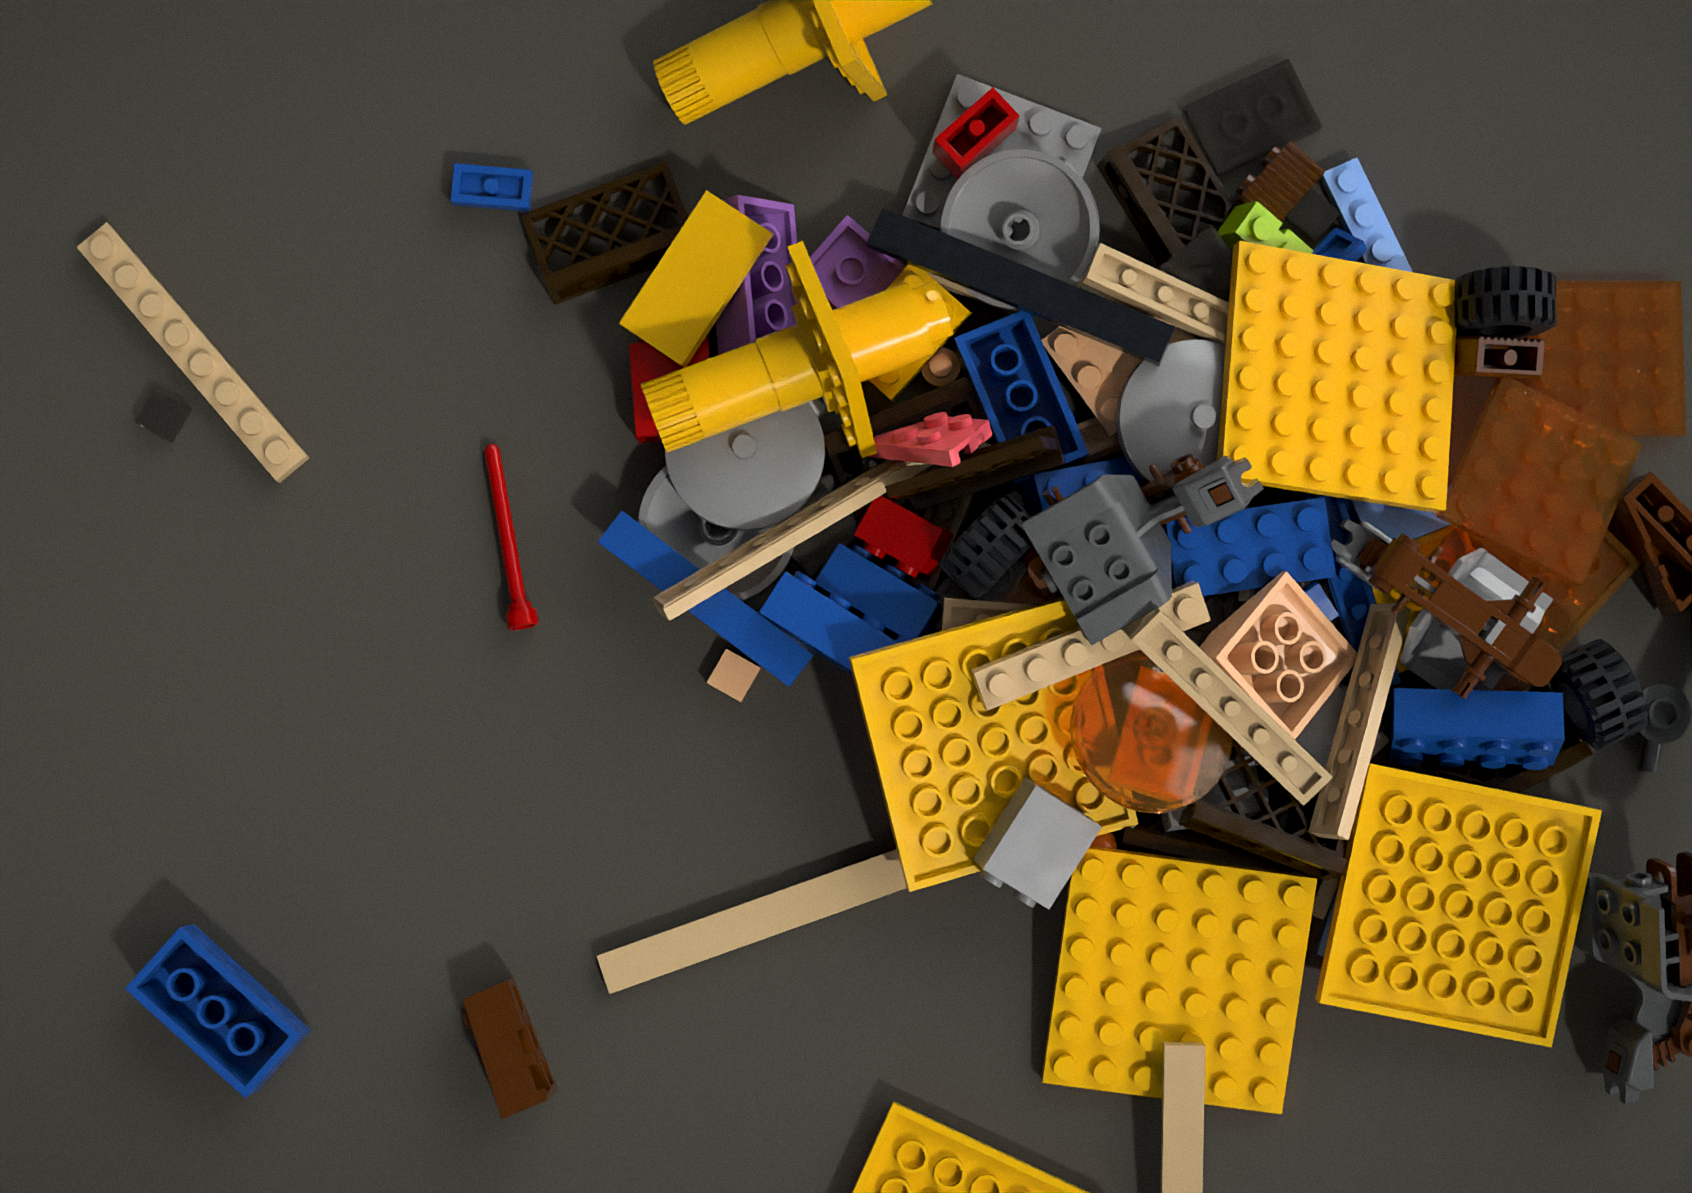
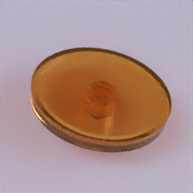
M1142 650L1131 652L1100 666L1084 682L1072 708L1070 718L1071 742L1082 771L1098 791L1111 801L1125 808L1144 813H1165L1184 808L1206 795L1219 781L1228 764L1232 749V737Z

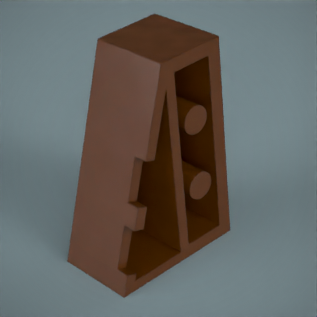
M1651 471L1634 478L1607 506L1662 616L1681 613L1692 602V512Z
M514 977L464 998L465 1007L461 1008L462 1017L468 1030H473L477 1042L476 1052L481 1065L486 1070L501 1119L549 1100L558 1088Z

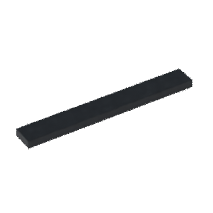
M882 208L866 243L868 248L1157 366H1160L1175 333L1176 327L884 208Z

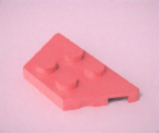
M939 412L925 417L922 422L873 436L877 453L867 457L954 467L961 462L958 453L960 450L964 449L965 454L972 453L978 448L979 444L992 436L989 420L972 419L970 414L948 417L946 412Z

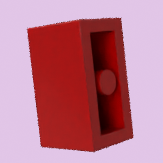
M992 87L934 139L932 153L958 180L966 170L985 158L1016 130L1020 115Z
M883 495L871 502L854 534L866 541L862 547L863 549L881 559L884 558L886 553L898 559L895 567L915 578L919 572L929 576L933 575L954 536L949 531Z

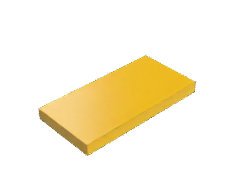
M706 190L619 324L685 368L773 234Z

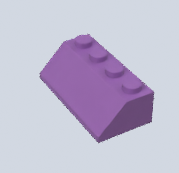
M735 195L722 200L770 231L773 236L716 321L718 355L755 342V339L796 324L791 308L796 305L785 268L786 264L791 263L787 246L797 243L794 204L743 195Z

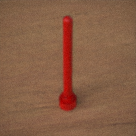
M489 444L485 447L484 454L511 604L508 605L509 612L505 614L507 628L509 631L532 628L539 625L537 609L532 608L531 601H527L501 453L497 445Z

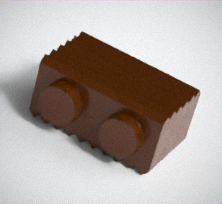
M1291 141L1283 149L1276 145L1261 162L1266 167L1257 178L1250 174L1236 189L1235 192L1240 197L1236 201L1235 206L1258 201L1282 222L1326 171Z
M1456 336L1454 375L1540 379L1543 372L1545 343L1542 339Z

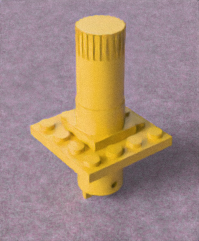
M768 0L758 5L756 9L653 61L655 74L672 110L685 125L787 74L792 75L826 57H829L835 68H839L843 77L847 76L852 86H856L860 95L866 93L875 102L887 96V92L864 42V38L933 5L932 0Z
M803 241L787 246L791 263L786 264L785 268L796 305L791 307L796 324L755 339V342L641 384L666 452L669 453L780 410L784 412L823 397L828 412L835 411L836 415H840L843 423L841 426L849 447L857 445L862 458L877 453L861 382L933 356V342L954 335L946 306L936 284L931 281L911 288L909 283L906 282L832 310Z

